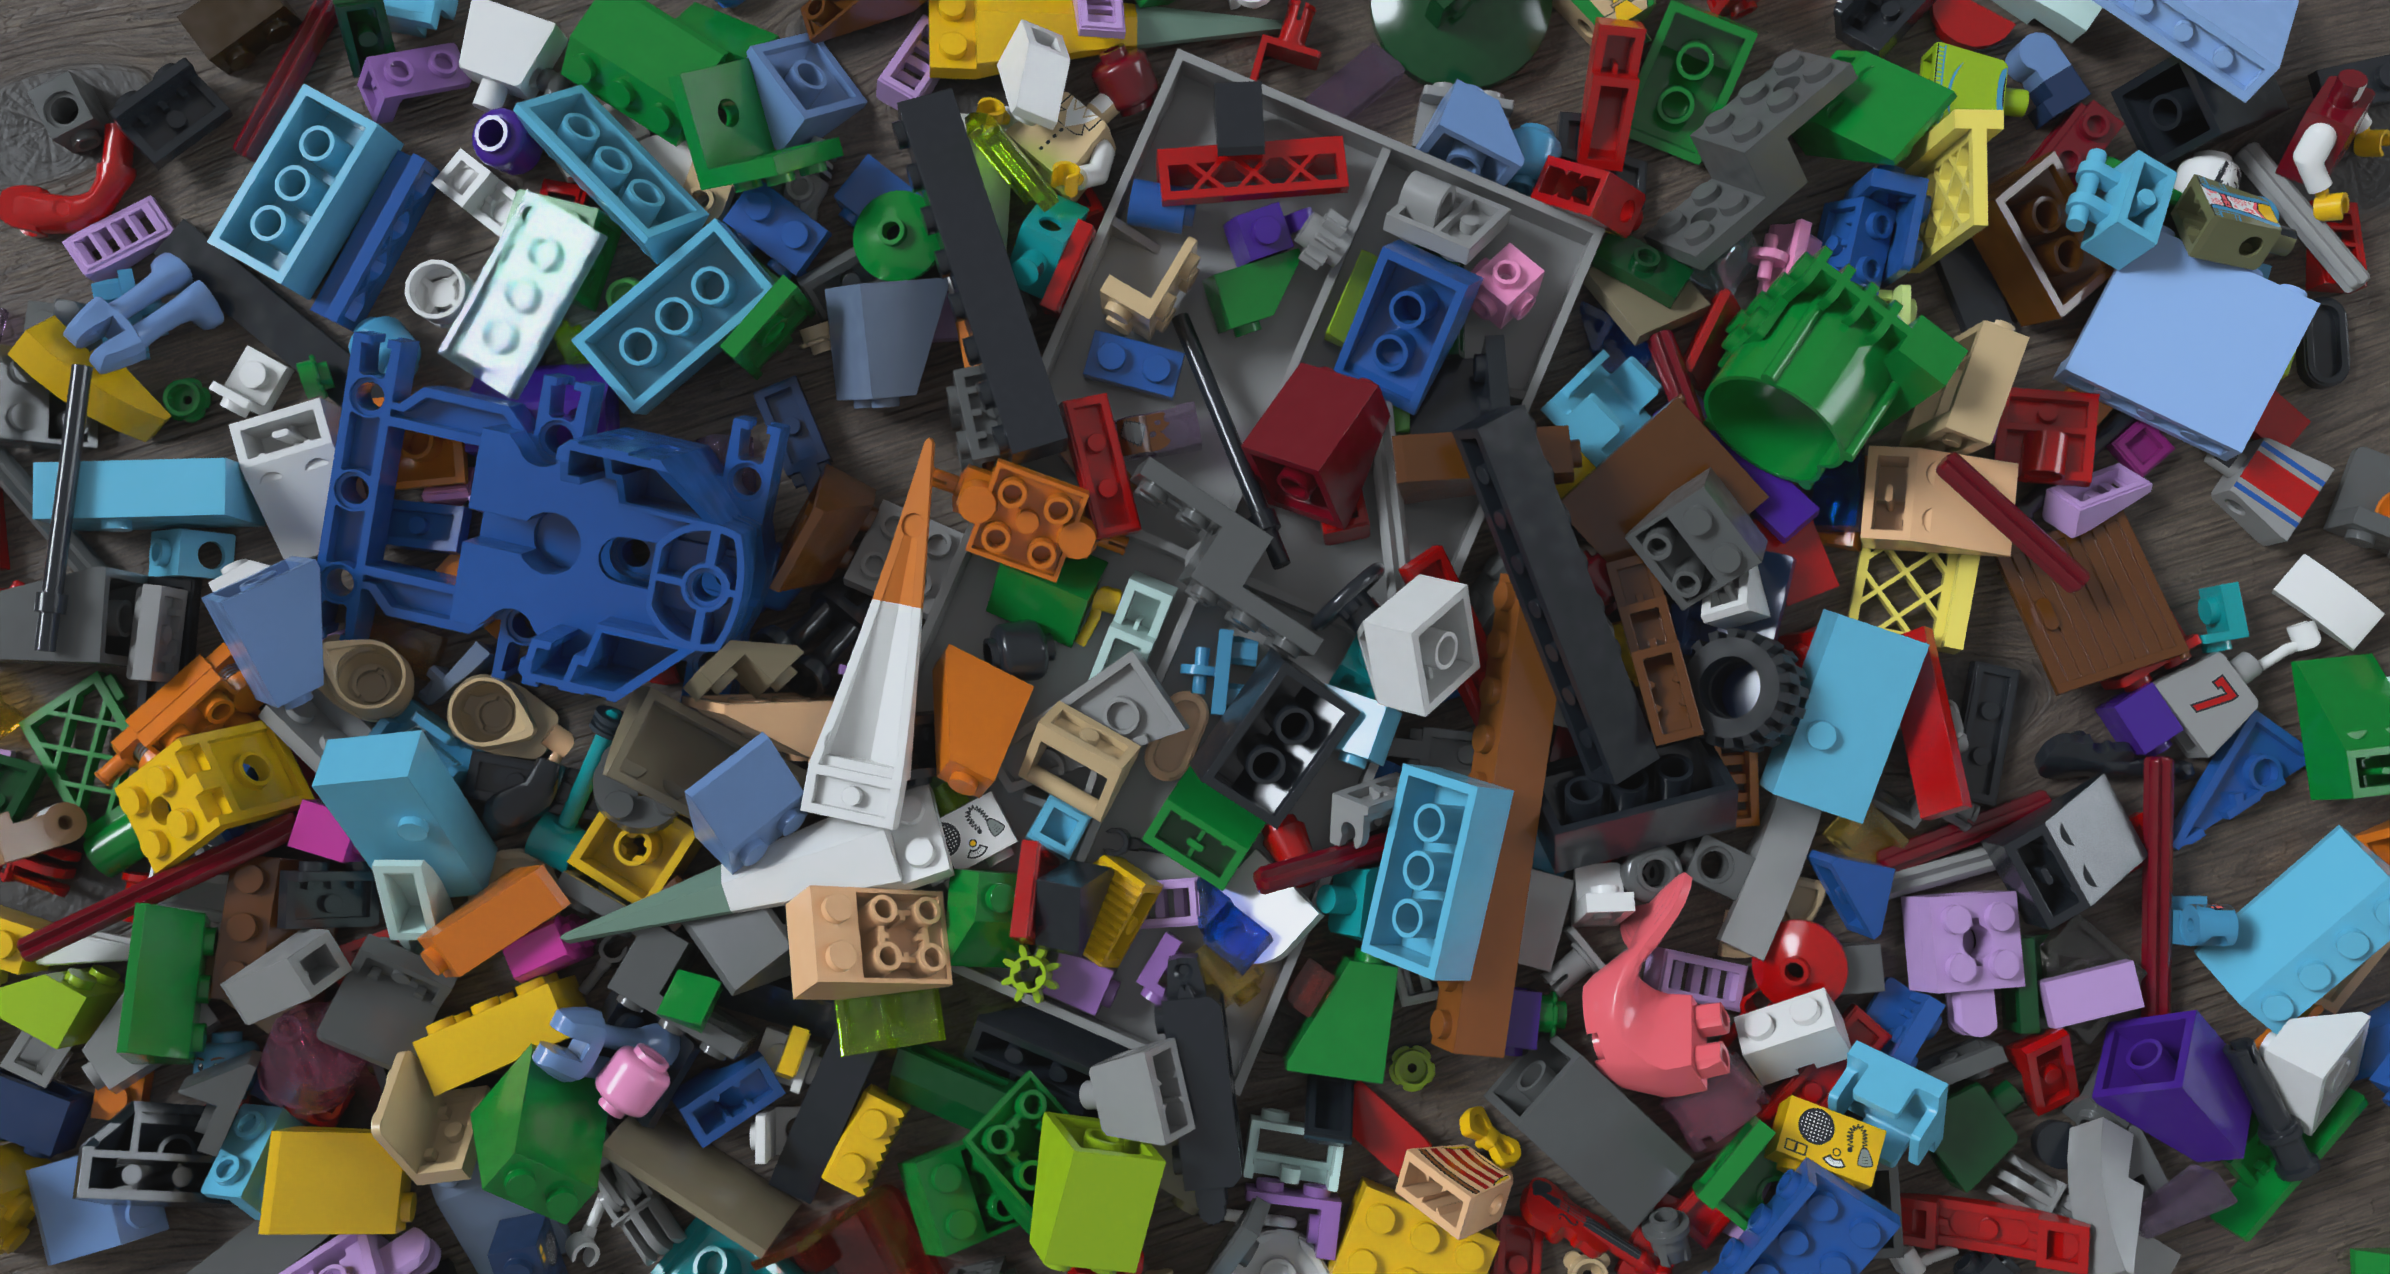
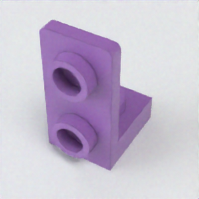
M446 43L366 57L357 86L373 121L377 124L393 122L402 99L469 87L472 79L459 67L460 52L455 43Z
M1170 931L1165 932L1136 980L1137 983L1144 987L1140 994L1156 1005L1161 1004L1165 988H1167V985L1160 980L1163 975L1167 976L1169 956L1185 954L1179 950L1184 940Z
M1257 1177L1256 1184L1245 1183L1244 1193L1247 1201H1251L1252 1198L1255 1199L1258 1196L1269 1204L1318 1209L1317 1214H1309L1306 1243L1314 1244L1316 1258L1335 1260L1342 1204L1338 1194L1331 1193V1191L1327 1190L1326 1185L1319 1183H1304L1303 1189L1284 1187L1285 1183L1281 1182L1280 1179L1270 1177Z

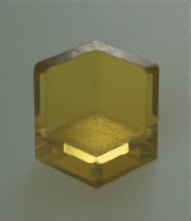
M1870 803L1863 824L1838 816L1823 832V835L1845 856L1872 862L1876 861V852L1888 846L1904 848L1910 842L1872 803Z

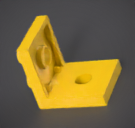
M262 720L180 737L114 788L119 798L120 807L127 815L139 839L140 848L148 858L155 874L180 864L226 829L297 811L300 808L302 799H315L290 747ZM243 763L255 769L259 781L253 780L245 773ZM168 803H169V805H170V807H171V811H170V812H169V809H168Z

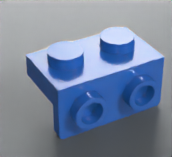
M762 181L763 186L744 191L722 221L735 230L733 233L750 253L753 254L759 248L771 258L766 265L780 276L785 275L789 280L793 275L799 278L808 273L806 269L832 236V233L770 186L767 187V184Z
M1885 977V991L1876 992L1864 1012L1892 1036L1881 1049V1052L1916 1068L1918 1063L1916 1054L1924 1041L1930 1040L1939 1030L1942 1023L1940 1014L1946 1005L1930 995L1909 990L1907 986L1892 977Z

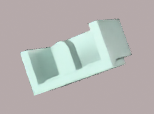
M1262 1108L1261 1116L1250 1114L1244 1163L1242 1164L1243 1177L1252 1179L1253 1173L1277 1176L1281 1182L1288 1184H1299V1180L1325 1184L1328 1191H1338L1344 1147L1328 1145L1326 1161L1259 1151L1257 1147L1260 1128L1304 1135V1123L1289 1120V1112L1274 1108Z

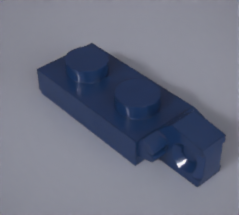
M795 375L754 392L753 395L766 427L771 425V422L791 425L783 468L787 477L792 479L796 489L806 485L810 494L825 465L829 464L832 466L831 462L833 460L801 383Z

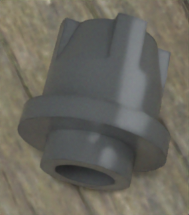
M1661 1207L1652 1211L1649 1218L1642 1222V1231L1645 1239L1651 1243L1654 1255L1660 1259L1661 1266L1671 1267L1672 1264L1691 1259L1692 1253L1688 1237L1691 1225L1688 1216L1684 1212L1670 1207Z

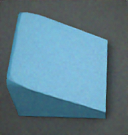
M1049 795L1025 839L1039 841L1054 855L1067 861L1070 859L1092 817Z

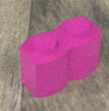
M576 914L566 917L556 916L540 924L502 949L513 978L519 983H526L540 976L544 977L593 956L595 950L593 945L597 944V938L571 944L560 939L564 933L589 923L586 918L581 919Z

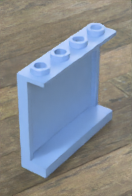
M2092 0L2244 103L2280 68L2299 0Z
M2163 225L2156 246L2121 270L2114 269L2069 357L2061 362L2053 380L2079 392L2100 394V402L2227 461L2243 452L2320 303L2307 298L2308 294L2297 286L2290 284L2279 285L2264 278L2263 273L2259 269L2250 270L2190 257L2182 240L2175 237V233Z

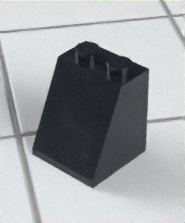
M2174 55L2111 92L2137 149L2165 166L2249 131L2290 109L2274 74L2244 103Z

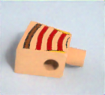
M1463 1144L1412 1148L1406 1151L1395 1192L1457 1240H1461L1499 1222L1503 1216L1513 1185V1174L1510 1168L1500 1169L1473 1148Z

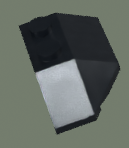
M1025 1006L979 1014L963 1055L970 1063L974 1062L975 1065L1015 1082L1028 1070H1031L1070 1115L1099 1118L1097 1109L1087 1110L1082 1106L1079 1098L1080 1087L1083 1082L1090 1080L1089 1071L1091 1066L1129 1049L1033 1006Z
M131 1101L79 1147L72 1199L104 1205L182 1208L238 1207L230 1200L209 1198L201 1193V1188L216 1159L215 1156L197 1151L204 1134L195 1132V1129L206 1106Z

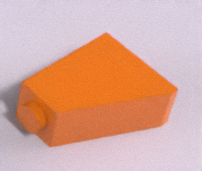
M948 644L932 669L936 776L947 782L949 787L957 793L968 796L974 795L980 798L995 781L1034 686Z
M543 864L511 868L418 937L417 940L425 949L420 953L421 957L429 969L439 976L443 973L445 977H461L565 909L571 903Z

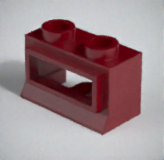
M2092 100L2086 106L2080 103L2070 112H2066L2025 165L2055 150L2073 185L2076 186L2078 183L2075 180L2078 166L2082 161L2086 160L2089 150L2094 148L2105 150L2125 123L2095 100Z

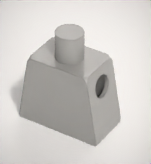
M1167 1038L1121 1052L1091 1066L1089 1071L1090 1080L1083 1082L1080 1087L1079 1098L1082 1106L1087 1110L1097 1109L1101 1129L1107 1136L1155 1145H1167L1196 1129L1175 1038Z

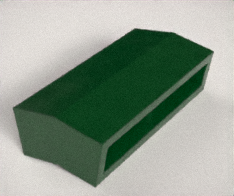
M909 1037L898 1048L890 1075L887 1095L972 1130L1016 1082Z

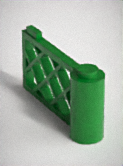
M96 671L18 724L62 800L76 804L85 813L87 827L83 834L86 839L83 846L88 859L99 872L113 878L146 856L140 848L139 839L127 815L120 807L119 798L114 790L115 787L128 778L130 769L114 782L112 789L93 786L96 778L94 772L98 770L100 759L110 760L114 757L102 754L109 726L120 728L123 732L129 726L125 720L130 716L122 703L129 696L115 674L106 676L104 672ZM97 689L103 698L98 719L80 716L84 697ZM68 708L67 713L62 712L63 710ZM112 715L116 722H111ZM54 716L66 718L59 745L47 743L39 729V726ZM78 720L97 724L90 751L71 748ZM51 749L57 750L56 756ZM69 753L88 756L81 783L71 782L65 774ZM74 788H79L78 794ZM92 791L110 794L106 814L94 822L87 811Z

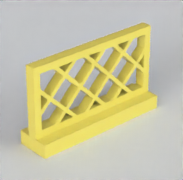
M1954 109L1913 146V150L1908 157L1896 165L1905 169V174L1928 178L1926 195H1930L1932 199L1928 217L1924 223H1921L1918 240L1923 242L1922 255L1916 268H1911L1908 273L1923 272L1988 226L1987 142L2004 129V110Z
M1861 543L1848 616L1858 620L1861 604L1876 595L1892 617L1878 627L1901 635L1911 631L1901 617L1923 604L1934 619L1933 633L1937 651L1954 655L1962 651L1981 555L1946 553L1944 564L1938 555L1939 553L1926 552L1928 555L1906 568L1894 550L1875 549L1871 552V549L1863 548ZM1885 551L1900 573L1878 586L1867 571L1870 559ZM1931 559L1942 573L1941 586L1926 595L1910 572ZM1904 577L1919 600L1898 613L1882 590ZM1866 581L1872 591L1863 596ZM1939 593L1937 607L1935 608L1929 599ZM1896 622L1901 631L1886 629V627Z

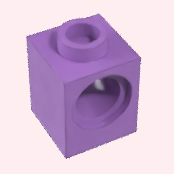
M1059 953L1056 962L1061 963L1062 966L1053 971L1052 980L1056 981L1060 987L1056 990L1046 987L1043 993L1094 1016L1100 1012L1102 1006L1110 1009L1121 985V982L1114 979L1118 968L1099 967L1084 955L1080 958Z

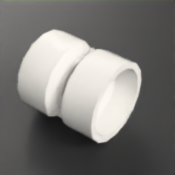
M431 259L420 263L410 272L405 282V296L408 305L415 313L447 332L462 333L470 330L481 321L485 313L486 298L483 289L475 280L464 274L459 268L444 260Z

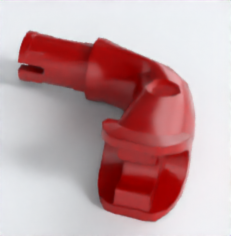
M115 123L105 124L102 162L96 165V177L88 192L69 196L51 194L48 190L37 186H12L1 192L0 219L12 228L20 229L27 236L48 238V234H74L112 215L123 195L137 176V170L132 168L134 145L118 129Z

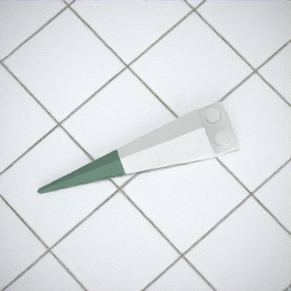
M928 784L905 791L898 829L890 830L828 817L774 841L768 846L766 853L759 861L751 866L744 865L733 875L721 864L568 931L560 939L571 944L685 921L786 906L785 904L810 885L912 890L954 876L933 789Z

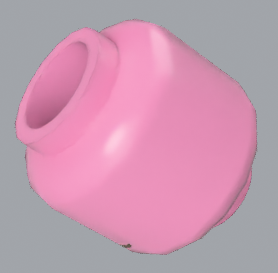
M638 1043L636 1047L626 1045L619 1048L595 1078L596 1088L602 1096L598 1101L599 1105L607 1113L618 1119H622L625 1114L637 1118L643 1117L652 1109L670 1085V1077L666 1071L670 1067L669 1063L656 1050L643 1043Z

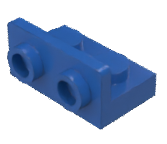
M1866 196L1824 203L1817 238L1822 241L1821 248L1826 245L1833 251L1827 263L1837 271L1849 263L1857 269L1850 281L1863 287L1872 281L1880 287L1895 224L1896 211Z

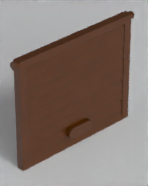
M1681 393L1675 396L1561 498L1562 503L1570 513L1571 524L1607 563L1638 555L1625 539L1626 534L1671 492L1710 467L1748 515L1769 498L1761 487L1686 407L1684 402L1687 399Z
M2124 510L2075 538H2070L2060 530L2047 533L2089 572V581L2078 592H2066L2015 544L2011 548V557L1994 556L2056 696L2179 656L2181 660L2191 657L2189 654L2190 650Z

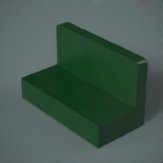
M2053 934L2021 935L2025 987L2001 988L2003 1029L2020 1034L2040 1033V1029L2050 1028L2047 1025L2037 980L2059 975L2057 937Z

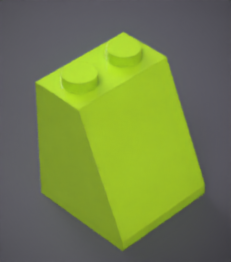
M1044 1112L1029 1242L1045 1266L1063 1272L1070 1271L1072 1267L1091 1269L1098 1274H1117V1271L1136 1273L1166 1164L1164 1158L1152 1144L1107 1136L1101 1129L1099 1118Z

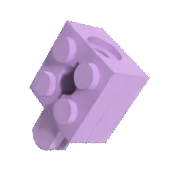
M1982 890L1901 896L1909 990L1938 994L1945 993L1948 1027L1955 1033L1975 1037L1990 1035L1997 1029L1994 989L2025 987L2016 891ZM1973 932H1974L1975 937H1976V946H1975V948H1973V947H1974V936H1973Z
M416 1227L411 1228L391 1242L381 1234H339L278 1274H428L439 1265L441 1248L425 1232Z

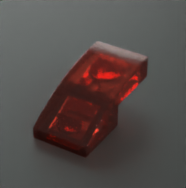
M1309 958L1287 991L1284 999L1294 1005L1293 1008L1311 1018L1337 976L1316 960Z

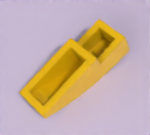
M54 315L25 330L8 352V355L33 379L67 403L71 365L81 364L93 367L89 362V357L94 350L89 352L86 347L76 348L63 336L66 326ZM93 367L87 409L88 417L144 442L152 439L171 418L169 412L126 367L102 375Z

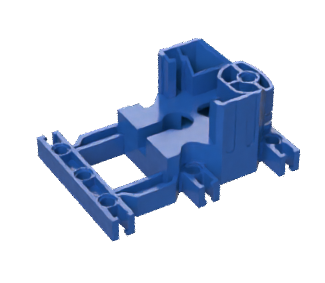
M376 331L354 332L317 559L321 580L322 639L327 638L328 634L338 631L339 623L335 622L339 604H344L347 608L345 633L340 634L339 640L371 638L376 602L387 616L467 634L480 630L495 620L500 619L501 624L491 677L505 680L519 673L522 675V684L535 687L547 684L556 686L558 690L605 697L607 701L617 702L681 660L687 661L683 682L684 687L693 675L707 662L709 652L717 653L730 640L749 641L751 628L764 607L772 579L773 565L776 558L773 515L791 425L771 422L766 434L771 436L765 458L751 457L749 455L750 434L753 427L756 426L758 418L747 415L735 417L733 419L724 467L709 445L630 427L597 433L605 383L597 381L578 382L575 381L576 377L561 373L544 375L536 420L523 403L444 385L423 387L411 395L420 341L407 338L388 339L387 348L391 349L386 373H380L378 370L380 342H385L386 334ZM375 384H378L384 392V402L381 407H378L371 397V390ZM566 385H574L573 390L581 392L576 415H566L564 413ZM561 425L567 427L573 435V439L568 440L562 445L557 440V431ZM405 429L479 446L468 508L484 511L479 536L462 542L457 576L384 560ZM746 467L755 469L761 477V487L757 492H752L743 485L742 473ZM359 477L366 481L369 487L367 499H363L356 490V482ZM636 539L648 545L650 558L647 563L639 561L634 556L632 546ZM343 569L352 575L354 580L352 590L347 589L341 580ZM524 615L529 619L534 631L527 627ZM521 646H529L527 655L521 657L520 662L517 663ZM734 679L719 694H739L740 683ZM683 688L680 703H682V696L689 695Z

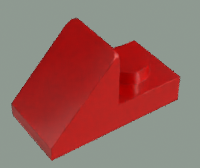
M2064 1028L2041 1029L2040 1033H2032L2003 1047L2006 1057L2021 1073L2027 1105L2038 1117L2080 1096L2070 1036Z

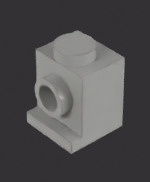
M21 1031L1 1062L0 1067L47 1088L53 1077L57 1078L73 1054L70 1051L73 1046L55 1049L30 1034Z

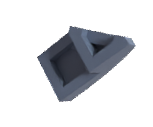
M476 641L451 670L447 667L433 665L429 668L426 675L431 681L419 692L418 697L429 706L451 698L456 688L464 680L474 675L487 674L493 669L496 648L491 644Z

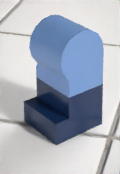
M2035 32L2027 35L2006 56L2005 62L2008 65V75L2013 80L2023 84V88L2029 91V97L2036 106L2027 115L2036 130L2074 108L2091 95L2056 41L2045 33Z

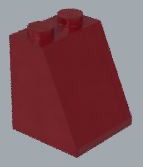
M1300 362L1242 443L1241 448L1251 469L1255 473L1268 504L1345 530L1351 520L1391 415L1379 385L1367 378L1357 379L1343 375L1329 367L1322 366L1319 368Z

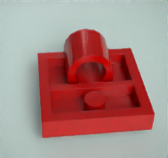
M2012 387L1999 422L1993 460L2018 463L2017 482L2089 488L2092 483L2100 394Z

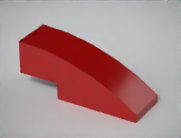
M1596 17L1585 82L1576 163L1602 170L1623 171L1640 83L1638 72L1647 31L1642 22Z

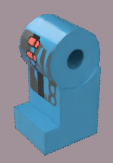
M2173 895L2172 944L2186 946H2232L2235 944L2239 926L2236 912L2231 905L2207 904V896Z

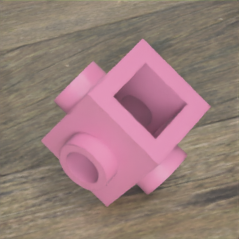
M1508 243L1491 260L1488 258L1482 259L1471 271L1484 278L1471 308L1480 318L1490 320L1499 329H1502L1511 319L1520 320L1531 310L1536 302L1535 297L1538 295L1545 271L1513 244Z

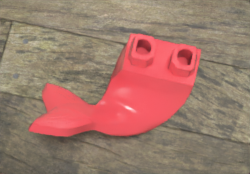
M1685 872L1679 874L1668 883L1649 903L1635 906L1636 911L1620 923L1621 936L1628 949L1596 972L1585 983L1582 992L1586 1033L1592 1034L1593 1047L1599 1059L1595 1060L1598 1071L1621 1088L1664 1098L1707 1091V1078L1730 1073V1057L1723 1041L1707 1043V1037L1725 1035L1730 1032V1018L1722 1003L1698 1005L1692 995L1661 992L1649 986L1639 977L1642 963L1662 941V938L1668 932L1686 903L1692 885V877Z

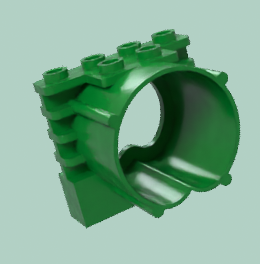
M1826 245L1813 256L1806 251L1792 266L1788 274L1785 271L1782 272L1767 292L1762 290L1746 310L1741 309L1733 317L1724 330L1729 335L1721 345L1726 350V353L1717 364L1721 370L1706 390L1704 396V407L1707 415L1704 425L1709 430H1715L1733 451L1749 463L1774 476L1797 482L1806 490H1810L1826 468L1839 467L1844 460L1848 462L1854 461L1869 437L1944 388L1968 353L1965 347L1923 315L1919 316L1909 325L1903 322L1898 315L1903 305L1897 300L1887 304L1876 295L1880 287L1872 281L1865 287L1850 281L1857 269L1849 263L1839 271L1828 264L1827 260L1833 251Z

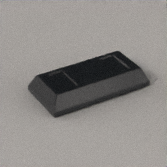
M1307 1073L1304 1139L1307 1142L1337 1147L1352 1145L1354 1080Z

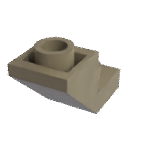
M730 640L693 675L683 689L696 702L710 689L718 695L734 679L756 699L769 687L777 693L798 673L791 665L804 652L797 645Z

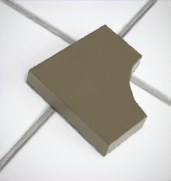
M1595 267L1589 268L1583 284L1635 346L1649 340L1650 336L1656 332L1672 330L1706 315L1711 305L1690 280L1670 309Z

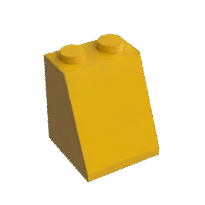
M294 1126L273 1130L270 1137L258 1234H396L406 1229L407 1222L413 1221L416 1212L417 1195L416 1192H410L411 1178L373 1137L371 1129Z

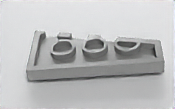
M1137 648L1128 652L1060 700L1140 746L1190 728ZM1053 706L1014 733L997 774V777L1008 793L1033 785L1019 777L1018 774L1038 722ZM1049 745L1038 763V766L1056 776L1084 766Z

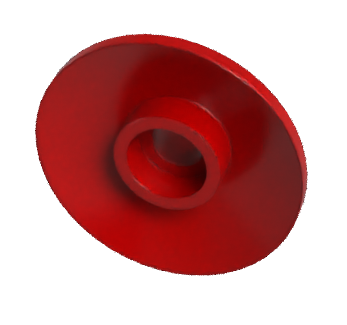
M1789 919L1781 921L1764 961L1752 957V971L1755 981L1762 993L1774 1004L1824 987L1834 1002L1841 995L1847 983L1849 967L1843 946L1828 929L1809 920ZM1788 964H1799L1804 971L1803 977L1797 978L1792 976L1788 970Z

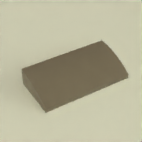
M640 686L634 690L616 730L603 775L691 819L684 791L751 740L652 687ZM783 758L803 788L807 771Z
M664 1113L654 1129L643 1127L634 1117L628 1116L603 1145V1157L760 1259L780 1238L802 1204L787 1193L768 1185L769 1182L713 1145L709 1144L702 1148L690 1130Z

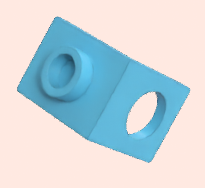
M182 528L152 531L148 576H186L215 579L222 575L221 569L234 562L236 536L234 534ZM206 542L215 543L222 552V560L214 569L204 567L198 559L199 548Z

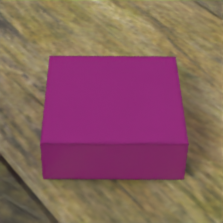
M2138 419L2132 422L2106 447L2120 464L2141 477H2144L2175 450L2173 445L2157 428Z

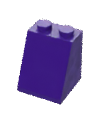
M2198 1010L2108 1022L2092 1099L2098 1105L2196 1162L2244 1158L2252 1107L2222 1050L2226 1043Z

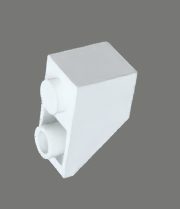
M1021 19L998 61L997 68L1011 114L1026 125L1035 126L1038 124L1053 130L1058 121L1071 59L1062 35Z

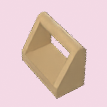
M1059 700L1038 722L1018 776L1101 823L1134 765L1142 746ZM1048 745L1107 778L1100 799L1093 797L1038 766Z

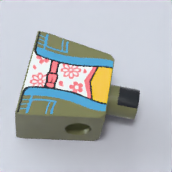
M2197 174L2193 175L2170 213L2188 255L2207 261L2254 270L2261 266L2269 253L2282 257L2287 256L2294 248L2297 240V231L2281 226L2269 202L2265 199Z

